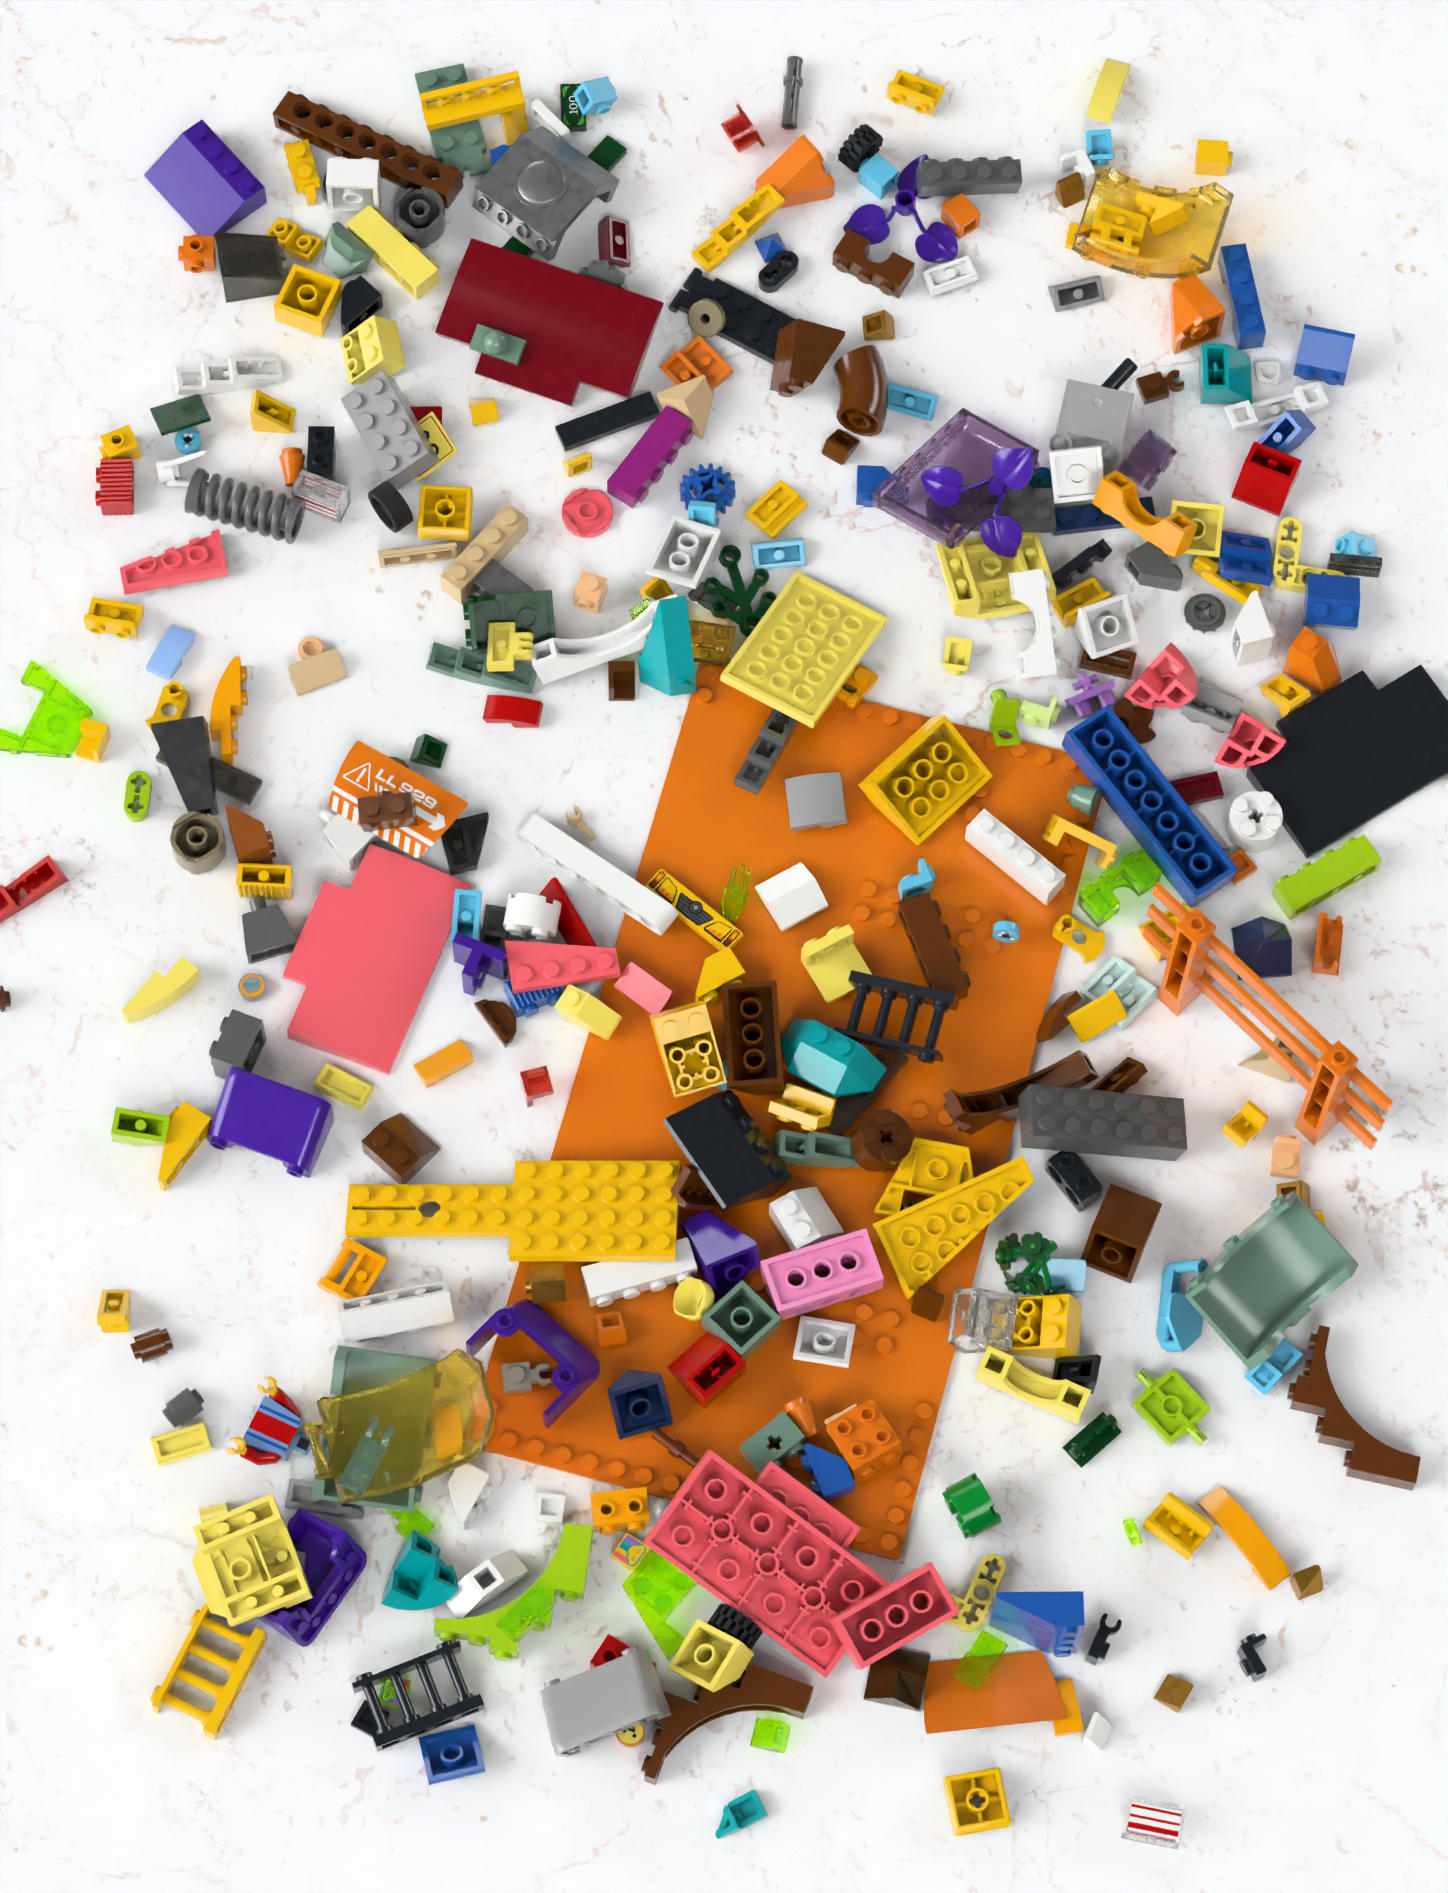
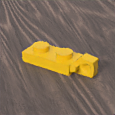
M308 139L284 144V152L296 192L298 194H305L308 206L317 205L315 190L321 189V184Z
M1197 556L1192 564L1191 569L1243 605H1245L1252 591L1257 590L1259 596L1263 591V587L1259 584L1221 578L1218 562L1212 561L1206 556Z

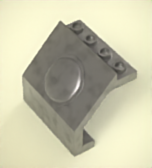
M541 126L522 133L474 187L478 191L472 207L544 259L550 261L555 258L562 238L570 225L596 197L604 203L610 202L620 180L546 127Z

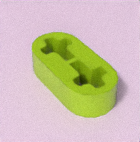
M143 771L131 773L126 783L124 811L126 817L132 822L145 820L149 813L152 783L149 775ZM138 780H143L144 784L141 785L140 793H137L135 784L138 783ZM136 800H139L141 809L138 810V813H133L131 808H134Z

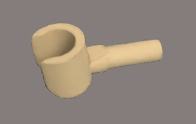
M574 806L573 810L577 816L570 817L565 813L567 823L571 827H578L591 841H594L597 838L596 835L583 821L580 808Z

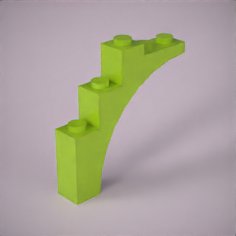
M565 1523L560 1544L551 1563L537 1582L525 1593L502 1608L480 1616L461 1619L435 1618V1636L439 1637L441 1641L452 1640L453 1643L456 1642V1639L467 1640V1643L473 1646H484L485 1643H489V1654L494 1655V1658L497 1660L511 1661V1658H518L523 1625L532 1631H544V1628L551 1629L556 1596H561L560 1599L567 1602H576L577 1599H584L593 1526Z

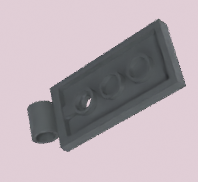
M978 487L967 492H960V500L955 505L948 507L938 505L932 499H929L925 504L927 526L934 531L943 530L947 527L949 531L980 532L981 523L985 519H993V512L999 497L991 494L988 487ZM1052 488L1009 489L1005 492L1006 497L1003 499L998 517L1002 515L1011 516L1020 524L1022 532L1055 533L1056 517Z

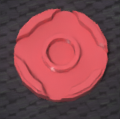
M580 488L565 498L562 507V521L566 529L573 535L582 538H594L603 534L610 527L613 520V505L609 497L602 491Z

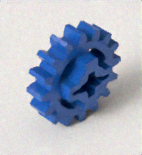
M712 463L706 469H704L702 464H699L698 471L690 468L689 476L683 475V483L680 484V500L685 502V509L688 510L691 500L716 503V516L717 511L725 514L726 506L732 507L733 498L736 497L735 480H731V473L722 474L723 467L720 466L715 470ZM719 483L722 484V486L725 489V492L723 491V488L719 486ZM690 490L693 491V495L696 496V499L692 496Z

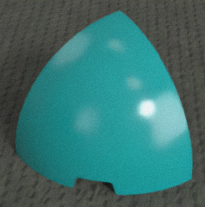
M413 1530L395 1560L385 1586L381 1604L400 1610H424L446 1602L458 1592V1578L454 1567L446 1565L439 1557L441 1549L421 1533Z

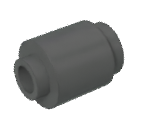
M185 1388L165 1404L166 1408L162 1410V1413L171 1425L177 1428L180 1424L184 1426L204 1409L201 1404L205 1401L196 1389L190 1391L188 1388Z

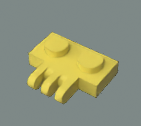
M515 622L489 623L488 672L514 671L515 660L532 659L534 635L530 632L516 633Z

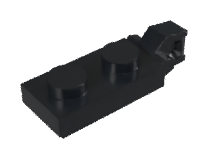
M1101 539L1091 548L1088 547L1052 574L1056 589L1060 588L1063 590L1073 582V576L1077 573L1080 575L1085 574L1093 567L1092 563L1095 561L1103 562L1113 550L1104 539Z

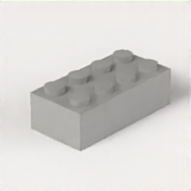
M383 370L340 399L384 479L399 490L440 462L395 379Z

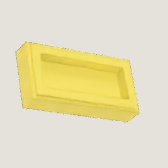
M326 1062L313 1084L315 1089L362 1112L375 1090L374 1086Z
M205 1422L150 1438L158 1466L213 1450Z

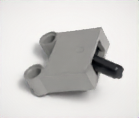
M1126 358L1101 386L1071 379L1067 380L1056 433L1049 442L1051 450H1056L1054 442L1059 437H1064L1068 440V449L1073 448L1072 438L1068 435L1072 433L1110 442L1101 450L1103 464L1108 467H1116L1122 463L1124 458L1122 445L1134 393L1118 389L1138 368L1131 359ZM1110 448H1115L1119 452V459L1115 463H1108L1105 460V452Z

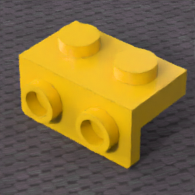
M899 69L893 82L890 81L887 86V99H890L895 104H903L913 108L918 113L933 116L945 92V87Z
M1093 576L1056 596L1055 601L1052 602L1053 612L1066 629L1072 625L1075 626L1078 608L1110 598L1112 595L1109 590L1104 592Z
M92 597L88 614L84 615L86 630L95 634H115V636L122 639L138 638L144 606Z
M788 1083L785 1086L783 1098L770 1101L768 1112L776 1114V1118L781 1121H795L801 1123L800 1127L803 1129L816 1131L817 1128L830 1126L836 1100L801 1086Z
M1171 1492L1165 1495L1160 1505L1143 1524L1144 1528L1186 1560H1189L1201 1546L1214 1527L1204 1516L1200 1515Z

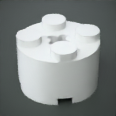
M1250 791L1234 799L1227 818L1226 832L1229 840L1236 847L1238 845L1245 849L1244 851L1250 853L1267 850L1273 845L1279 835L1283 821L1281 806L1274 799L1273 795L1267 791Z
M511 893L508 896L503 928H505V931L510 932V937L524 940L526 935L536 937V941L552 943V938L556 937L562 904L556 900H553V904L546 903V897L536 894L516 893L515 898Z

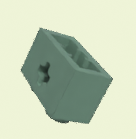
M783 1411L740 1445V1454L759 1475L768 1461H772L781 1468V1462L787 1457H796L803 1450L802 1445L805 1442V1435ZM771 1443L775 1446L779 1443V1450L775 1448L769 1450V1444Z

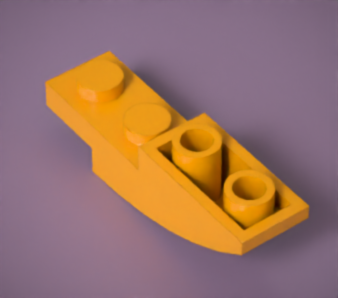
M240 656L234 657L225 669L216 688L211 707V740L221 741L223 765L234 764L233 755H238V740L233 739V730H238L237 716H243V706H248L247 690H242V682H247L246 666H241Z

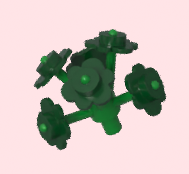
M1035 1232L1033 1235L1025 1234L1022 1236V1246L1018 1242L1017 1233H1011L1010 1236L1005 1237L1004 1241L998 1242V1248L995 1250V1259L1000 1265L1001 1270L1004 1271L1003 1274L1006 1278L1004 1283L1009 1291L1015 1294L1021 1292L1024 1295L1027 1293L1032 1295H1059V1290L1066 1287L1065 1284L1052 1286L1046 1263L1051 1259L1050 1254L1058 1249L1057 1244L1053 1240L1049 1241L1047 1238H1043L1040 1232ZM1018 1257H1025V1260L1030 1264L1021 1273H1017L1015 1277L1011 1276L1006 1271L1011 1269V1262H1016ZM1041 1268L1044 1278L1038 1274Z

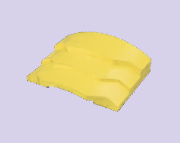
M1022 532V542L1016 556L1012 558L998 555L990 550L983 542L982 537L956 538L952 542L935 545L942 567L941 571L948 589L947 596L953 614L956 616L989 619L1013 616L1031 611L1024 603L1011 598L1008 573L1043 569L1044 574H1048L1050 589H1046L1047 600L1055 601L1057 590L1037 532Z
M272 1494L193 1527L199 1546L192 1559V1564L211 1613L226 1617L230 1628L256 1616L261 1617L284 1606L287 1609L313 1598L293 1541Z

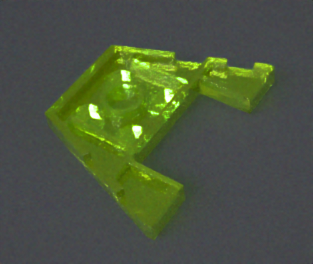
M31 660L21 678V683L44 694L22 736L0 728V751L19 755L21 753H34L36 756L71 758L82 736L80 730L83 717L91 719L93 711L35 661Z
M651 1550L622 1583V1588L661 1651L670 1661L679 1650L685 1638L667 1624L665 1620L697 1583L655 1551Z

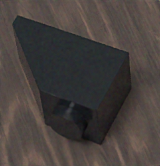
M361 275L355 280L349 281L342 290L341 329L343 337L383 307L382 294Z

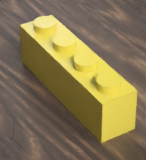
M368 205L347 222V229L375 251L372 259L416 300L439 283V267L436 262L431 258L427 259L417 244L414 242L410 243L404 238L398 227H393L388 223L386 216L380 210L376 211Z

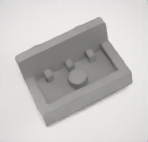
M1197 681V694L1190 702L1183 706L1181 714L1186 716L1191 722L1204 723L1211 726V729L1218 733L1226 732L1230 734L1237 722L1244 700Z

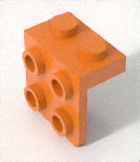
M873 1400L862 1403L831 1421L826 1426L827 1433L847 1461L854 1482L860 1479L867 1480L876 1473V1470L885 1465L891 1466L900 1459V1456H902L901 1440Z

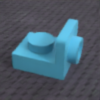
M690 501L688 505L689 520L718 528L719 518H716V503Z
M924 858L918 860V875L914 873L909 874L899 881L898 893L901 901L932 891L933 881L936 879L935 873L931 865H926Z

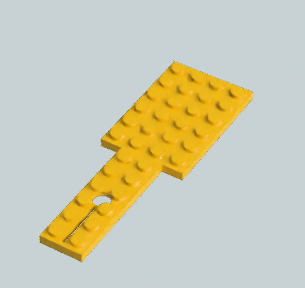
M515 1161L514 1184H349L345 1234L346 1237H510L509 1261L676 1262L679 1204L670 1190L680 1174L681 1165L680 1161ZM433 1201L440 1205V1210L433 1217H424L419 1211L422 1204ZM354 1209H416V1210H354Z

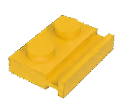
M780 479L745 513V518L761 532L770 536V539L773 541L808 508V502L800 498L797 492Z

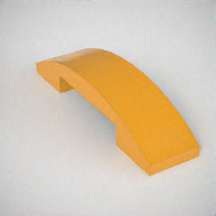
M1220 1486L1197 1503L1214 1525L1218 1524L1252 1565L1251 1570L1269 1591L1291 1575L1288 1566L1263 1531L1246 1511Z

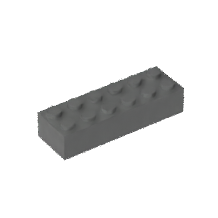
M1030 1084L1018 1096L1021 1148L1176 1161L1188 1149L1184 1098Z

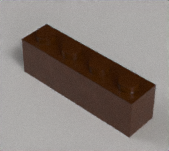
M927 893L899 903L898 916L928 988L955 993L959 1000L966 998L971 982L967 972H962L959 963H961L959 952L956 947L952 948L949 942L951 934L948 926L941 923L939 918L941 910L937 901H932L930 894Z

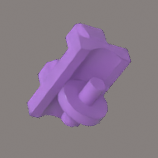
M1082 671L1078 673L1079 681L1073 683L1072 688L1074 691L1083 689L1084 692L1064 700L1067 708L1072 706L1078 718L1094 712L1088 700L1093 696H1096L1101 709L1116 703L1112 688L1116 686L1112 679L1092 687L1093 683L1099 681L1098 676L1094 674L1088 677L1086 672Z

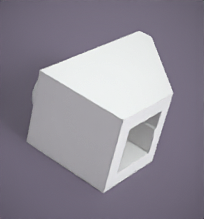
M461 1459L447 1483V1488L459 1528L465 1531L468 1523L473 1525L480 1511L477 1507L482 1499L486 1500L493 1485L490 1484L491 1477L489 1473Z

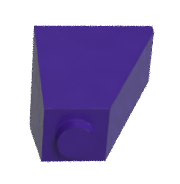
M705 1211L682 1221L685 1238L688 1237L694 1258L705 1282L711 1286L715 1294L714 1301L723 1298L741 1280L745 1282L744 1278L750 1270L755 1271L760 1265L761 1259L755 1240L712 1213Z

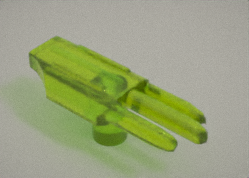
M744 864L740 866L736 884L733 883L737 867L733 868L729 884L725 887L721 902L723 917L730 922H735L743 911L748 894L747 886L750 870L746 872L743 887L741 888L740 886L745 870Z

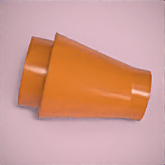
M284 448L279 459L285 478V486L291 488L301 486L305 455L302 454L301 448Z
M804 1396L784 1406L787 1416L805 1435V1440L819 1433L810 1401L807 1402Z

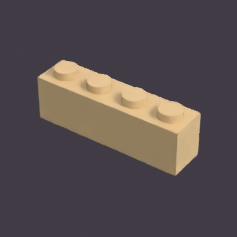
M507 503L440 575L441 590L462 605L468 598L467 596L473 593L472 580L492 559L500 563L529 532L528 517Z

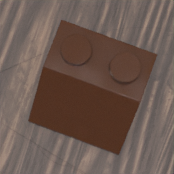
M402 1113L380 1122L361 1141L363 1152L398 1184H407L441 1150L435 1142Z

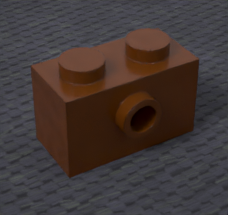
M382 791L377 793V796L357 798L359 824L364 832L417 826L415 799L411 792L394 794L392 791Z

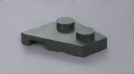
M488 812L456 819L442 834L441 841L451 876L477 870L489 822Z

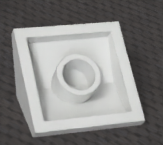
M801 862L755 886L756 892L782 932L828 907V903L816 879Z
M801 1316L793 1359L848 1368L856 1324Z

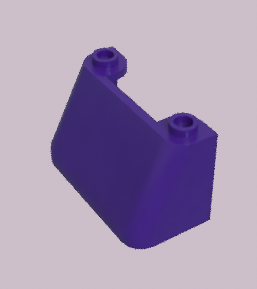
M230 1068L207 1139L211 1146L220 1150L231 1148L235 1144L282 1161L284 1167L287 1168L286 1172L291 1176L310 1178L334 1122L332 1105L320 1097L239 1068Z
M299 1508L288 1521L287 1529L296 1551L304 1552L307 1555L304 1573L313 1598L287 1609L284 1606L261 1617L256 1616V1618L296 1644L307 1647L315 1640L364 1570L367 1563V1555L348 1532Z

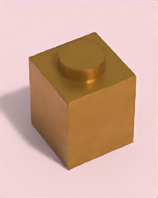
M562 1262L529 1265L530 1277H525L526 1294L532 1293L533 1304L566 1301Z

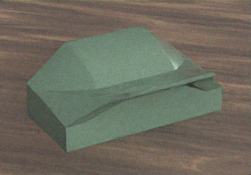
M335 222L331 225L325 241V253L322 264L338 278L343 279L354 273L366 272L375 251L340 222Z

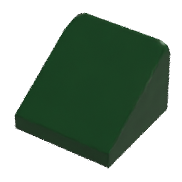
M425 733L417 737L410 761L439 769L441 768L448 744Z

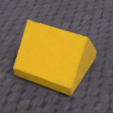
M494 397L469 402L473 426L499 422Z

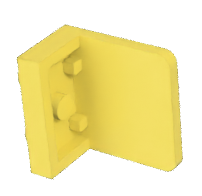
M849 924L844 927H834L826 936L820 939L813 938L807 941L803 948H801V962L822 997L828 1003L854 991L855 987L848 981L851 970L872 975L853 943L854 932Z

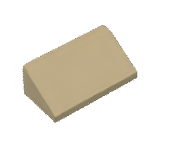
M336 648L287 667L288 675L298 696L347 678Z

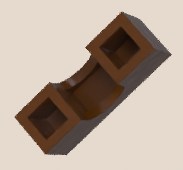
M848 229L833 251L832 265L840 272L849 273L857 277L864 284H871L877 287L885 295H892L899 299L914 276L915 263L894 252L884 262L875 263L867 258L870 251V240Z

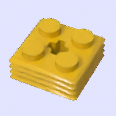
M421 485L417 528L418 538L469 541L473 506L472 487ZM444 511H449L448 515H443Z
M999 1767L944 1777L943 1786L954 1836L1010 1826L1011 1818ZM973 1796H978L979 1800H984L980 1808L970 1804Z

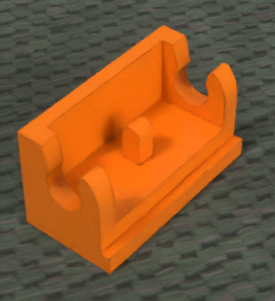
M1319 913L1315 929L1312 973L1338 976L1344 925L1342 924L1343 918L1341 916H1337L1336 920H1330L1327 913Z

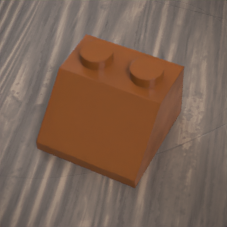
M226 806L228 825L238 862L273 864L272 858L277 856L271 831H265L263 822L232 806Z

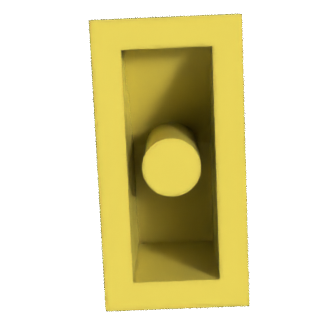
M568 984L555 1005V1008L566 1021L606 1040H609L622 1019L619 1014L597 998Z

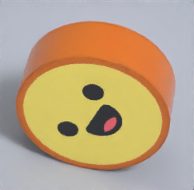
M638 1724L616 1733V1737L621 1745L629 1748L636 1747L643 1741L645 1729L643 1725Z

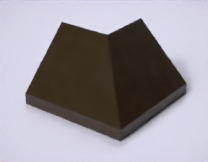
M896 1649L870 1664L863 1700L919 1712L931 1655Z

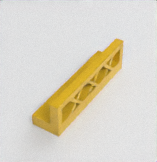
M518 70L419 94L428 131L526 108ZM514 81V83L503 85L504 83ZM438 99V101L428 104L426 103L427 101Z

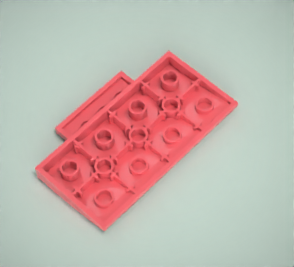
M370 843L350 889L324 881L283 972L284 979L306 986L287 1029L288 1039L389 1075L451 933L455 889L469 890L470 884Z
M711 1450L705 1452L642 1542L723 1603L734 1607L738 1612L740 1611L744 1616L749 1617L752 1622L758 1625L757 1627L761 1628L762 1632L824 1678H827L846 1651L829 1618L889 1584V1582L846 1551L861 1529L858 1525L772 1461H768L753 1482Z

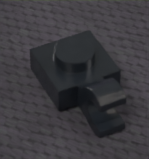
M1106 1613L1100 1619L1099 1629L1085 1659L1086 1662L1095 1666L1099 1658L1104 1660L1111 1645L1106 1642L1107 1638L1117 1634L1122 1625V1620L1118 1619L1116 1626L1108 1627L1105 1622L1108 1616Z

